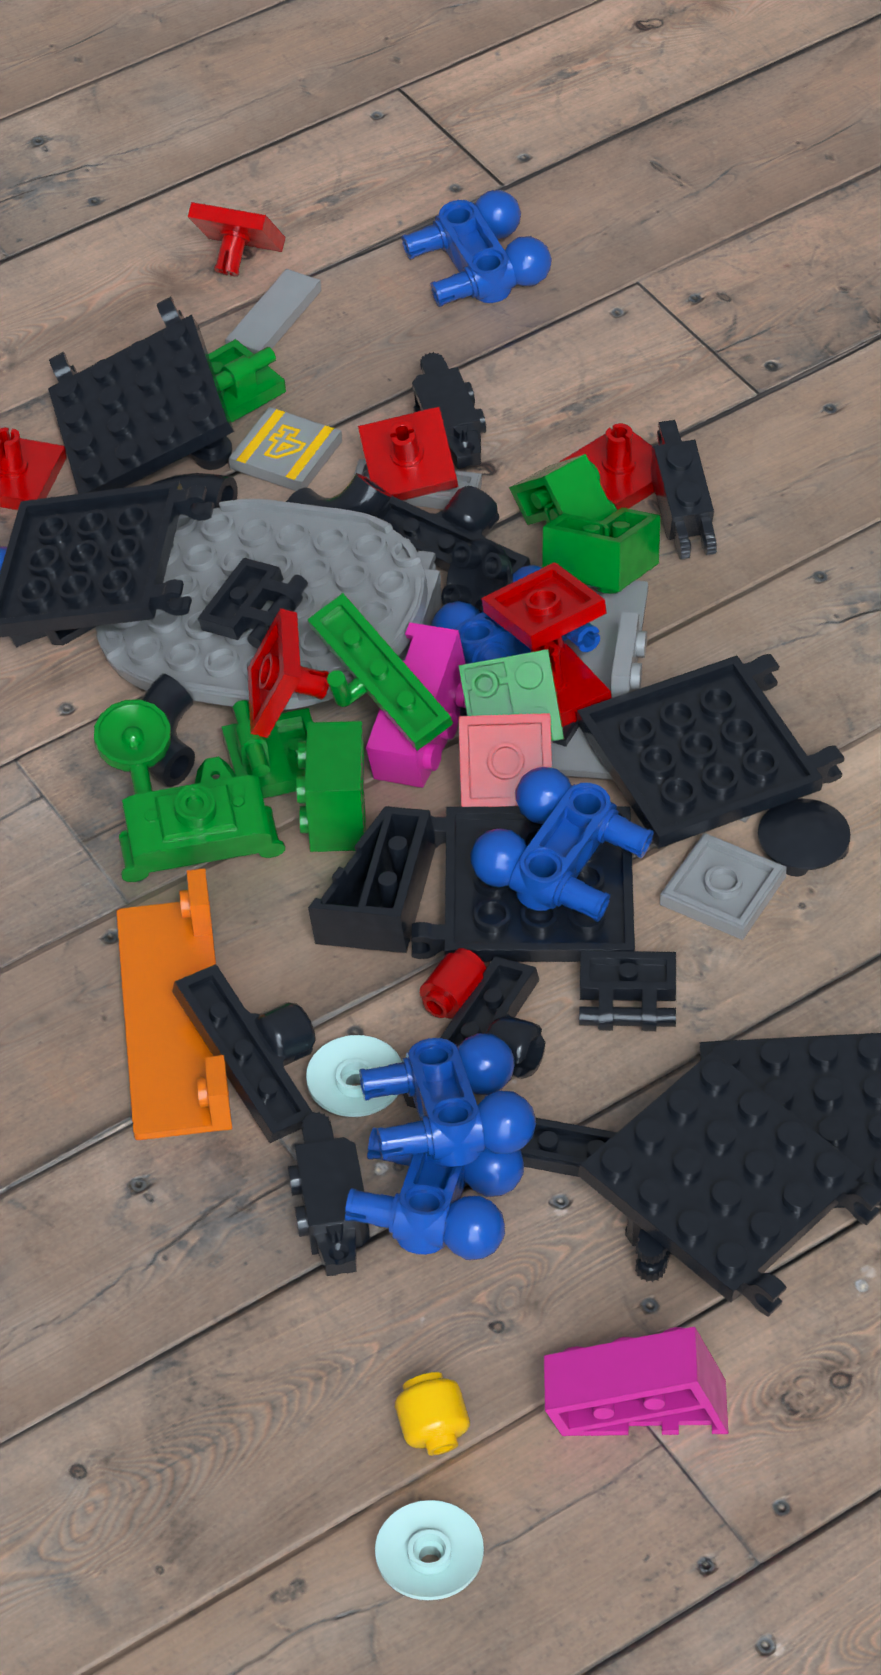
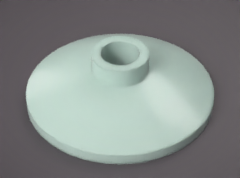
M365 1035L340 1037L323 1045L311 1058L306 1073L307 1087L315 1102L333 1114L345 1117L371 1115L389 1106L398 1095L382 1096L364 1101L361 1085L352 1086V1084H360L359 1069L383 1067L401 1063L402 1061L390 1045L377 1038Z
M436 1500L418 1501L398 1509L382 1525L375 1544L376 1563L384 1580L397 1592L418 1600L444 1599L462 1591L478 1574L484 1556L482 1534L472 1517L455 1505ZM426 1555H435L439 1558L438 1561L432 1563L421 1561Z

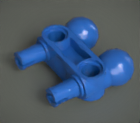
M503 190L487 191L477 199L475 204L467 200L451 201L440 209L439 215L435 216L433 225L401 236L405 253L410 260L441 248L444 251L446 250L459 273L448 278L430 283L432 295L438 307L470 295L472 298H476L484 303L500 302L508 297L516 284L522 287L535 286L547 277L551 269V254L547 245L541 240L532 236L517 237L507 245L505 250L499 243L498 239H505L516 231L521 219V209L517 199Z
M537 565L521 567L513 573V582L543 567ZM456 601L445 604L437 611L431 622V626L459 630L466 664L531 652L529 647L484 612L480 613L479 609L465 602ZM587 623L563 635L562 639L563 641L570 640L582 652H589L595 649L600 642L599 629L591 623Z
M539 767L531 769L521 777L515 791L516 802L523 816L533 823L543 824L528 846L524 839L512 830L499 828L483 833L476 839L470 853L475 875L487 885L495 887L509 886L510 889L516 891L519 901L527 908L540 911L564 905L598 922L609 905L610 894L585 884V882L577 879V876L600 843L609 842L642 858L651 845L654 832L620 816L617 805L610 801V796L606 790L599 785L592 783L571 785L569 778L556 768Z
M477 1033L466 1038L457 1047L456 1044L447 1039L428 1038L414 1044L409 1052H406V1058H402L401 1063L371 1069H359L364 1101L371 1098L407 1093L409 1097L413 1096L420 1121L404 1125L377 1128L378 1145L382 1160L426 1152L427 1156H432L436 1162L445 1166L456 1167L472 1163L479 1157L481 1152H484L485 1148L496 1154H512L522 1149L533 1138L536 1116L533 1107L524 1097L514 1091H500L512 1079L515 1066L512 1050L505 1041L494 1034ZM474 1094L487 1095L477 1105Z
M373 1127L370 1134L367 1158L382 1160L376 1127ZM485 1148L484 1152H481L479 1157L472 1163L456 1167L442 1165L433 1160L432 1156H427L426 1152L408 1154L383 1160L409 1166L401 1192L396 1193L395 1197L358 1191L354 1188H351L349 1191L345 1209V1221H357L389 1228V1233L393 1234V1239H396L403 1249L414 1254L427 1255L436 1253L446 1245L454 1254L466 1260H478L495 1253L502 1244L505 1236V1222L502 1212L492 1201L481 1196H464L461 1198L465 1183L475 1192L485 1197L503 1196L514 1190L521 1181L524 1173V1162L521 1150L512 1154H496Z

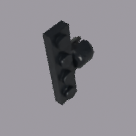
M464 486L458 489L444 509L436 514L429 513L392 496L386 506L376 516L390 523L393 530L404 538L409 539L417 552L419 550L435 553L434 563L437 567L446 571L449 570L452 562V550L457 543L470 542L475 539H486L485 537L499 520L497 503L486 492L473 486ZM500 545L508 555L513 573L521 567L531 565L529 557Z
M495 956L484 971V978L458 1010L440 1038L447 1039L458 1047L466 1038L477 1033L494 1034L505 1041L512 1050L515 1064L512 1077L518 1079L528 1078L538 1070L544 1056L546 1042L541 1035L542 1028L540 1025L515 1017L539 982L538 972L534 966ZM407 1093L403 1094L406 1105L416 1108L413 1096L409 1097Z
M217 964L175 981L172 990L173 994L213 1056L224 1055L227 1078L268 1142L272 1143L302 1129L301 1125L304 1116H308V1113L312 1114L313 1112L286 1072L284 1066L312 1053V1047L316 1041L315 1031L304 1009L297 1003L285 1002L260 1014L250 1013L245 1009Z

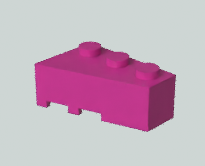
M409 622L405 636L410 639V647L403 662L452 718L453 725L417 751L379 708L366 750L374 779L423 788L431 772L438 769L442 751L448 739H453L456 734L460 707L466 708L459 665L466 663L459 630Z
M695 1326L689 1328L673 1327L665 1330L663 1333L637 1338L621 1337L611 1343L590 1347H570L563 1352L544 1355L545 1411L562 1436L629 1435V1426H662V1435H679V1425H712V1434H729L726 1379Z

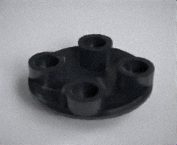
M475 539L470 542L457 543L452 550V562L448 570L446 586L441 594L443 605L461 601L473 605L479 609L480 613L484 612L481 598L513 583L512 566L504 549L496 542L488 539Z
M805 798L795 799L770 808L759 823L758 840L761 848L772 860L786 866V874L790 876H803L808 870L829 866L837 860L845 858L849 852L851 833L847 820L837 809L822 801Z

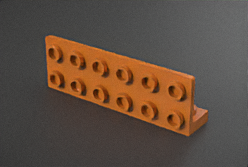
M205 868L187 870L188 890H179L180 902L120 908L117 910L134 1138L136 1140L232 1129L224 1055L213 1056L172 992L175 981L216 964Z

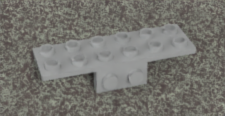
M635 580L621 592L612 594L599 592L597 587L587 585L605 599L607 614L589 622L599 629L600 642L595 649L589 652L580 651L568 639L564 641V644L566 643L609 688L612 698L641 688L642 663H637L638 657L645 658L647 647V631H642L648 596V582ZM580 727L567 747L551 742L552 768L558 769L565 776L613 780Z

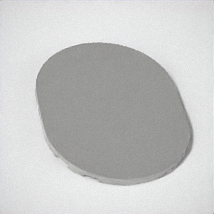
M238 499L219 502V508L213 509L212 518L208 520L198 521L186 515L179 516L163 583L173 579L183 581L184 587L181 597L190 596L192 599L188 614L174 616L163 610H156L153 620L96 627V636L104 656L111 667L129 683L147 691L152 683L164 673L177 680L187 690L193 701L233 707L236 702L241 700L249 702L247 668L258 650L247 640L253 629L247 628L239 640L203 631L197 618L243 558L278 566L284 578L283 583L288 584L294 575H300L307 580L308 586L302 593L303 600L297 609L293 611L297 612L300 666L320 671L325 670L329 673L334 670L342 671L347 683L354 680V677L311 629L307 619L344 593L399 656L410 643V639L405 636L409 622L420 624L424 616L428 595L427 579L418 552L410 540L393 530L390 523L375 516L346 509L276 500ZM267 601L261 610L268 611L274 602ZM330 687L322 700L293 692L284 710L318 704L334 697Z

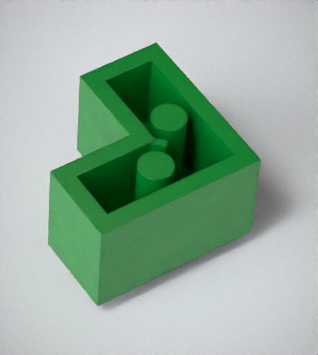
M586 454L549 465L509 487L527 525L544 520L549 523L563 513L602 521L617 511L615 505L607 499L600 484L598 469L588 460Z
M623 507L602 521L563 513L543 526L542 567L555 562L585 585L597 587L599 592L608 594L621 592L629 584L659 564L660 515Z
M362 721L307 722L306 741H298L299 769H305V775L297 776V803H306V806H300V833H309L310 852L355 851V845L366 832L364 795L365 751Z

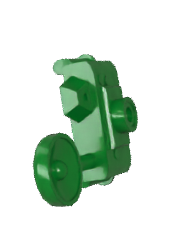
M124 700L112 704L100 714L94 725L96 749L100 757L109 766L131 773L135 794L122 800L127 830L119 834L125 867L121 872L124 881L138 882L147 878L150 872L257 853L264 858H273L285 851L284 842L278 838L272 808L264 805L258 776H236L230 765L218 756L207 758L203 761L197 770L195 784L153 791L148 768L155 766L165 757L171 744V727L165 713L155 704L143 700ZM213 775H219V776H220V777L217 778V779L212 778Z

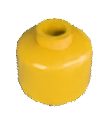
M440 1372L422 1374L406 1381L402 1385L404 1391L395 1400V1409L407 1444L413 1448H426L428 1455L431 1456L444 1454L457 1448V1439L466 1433L470 1426V1418L457 1382L452 1379L443 1378Z

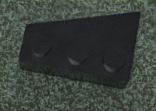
M385 806L355 845L356 853L344 868L338 867L332 875L333 883L321 899L315 898L308 907L315 944L407 953L411 939L412 923L416 921L436 848L430 810Z

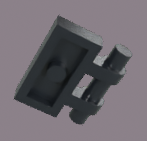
M243 558L197 619L203 631L239 640L247 628L253 629L247 640L253 647L259 648L280 608L295 611L303 600L302 593L307 588L308 582L304 577L294 575L288 584L283 583L284 578L278 566ZM267 601L274 602L268 611L261 610Z
M581 951L580 1000H599V1007L580 1006L579 1026H598L599 1031H613V1026H642V1031H656L657 1027H676V1008H657V1001H676V952ZM613 1000L642 1001V1007H613Z

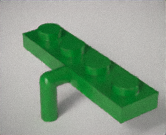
M344 593L307 619L311 629L354 677V680L347 683L342 671L334 670L328 674L327 682L338 706L347 707L367 693L417 751L453 725L452 718Z

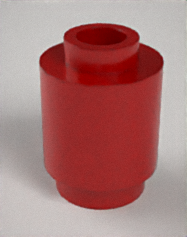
M459 948L454 953L446 954L420 987V996L425 1009L435 1017L453 1019L484 978L483 973L486 970V966L481 958L464 948Z

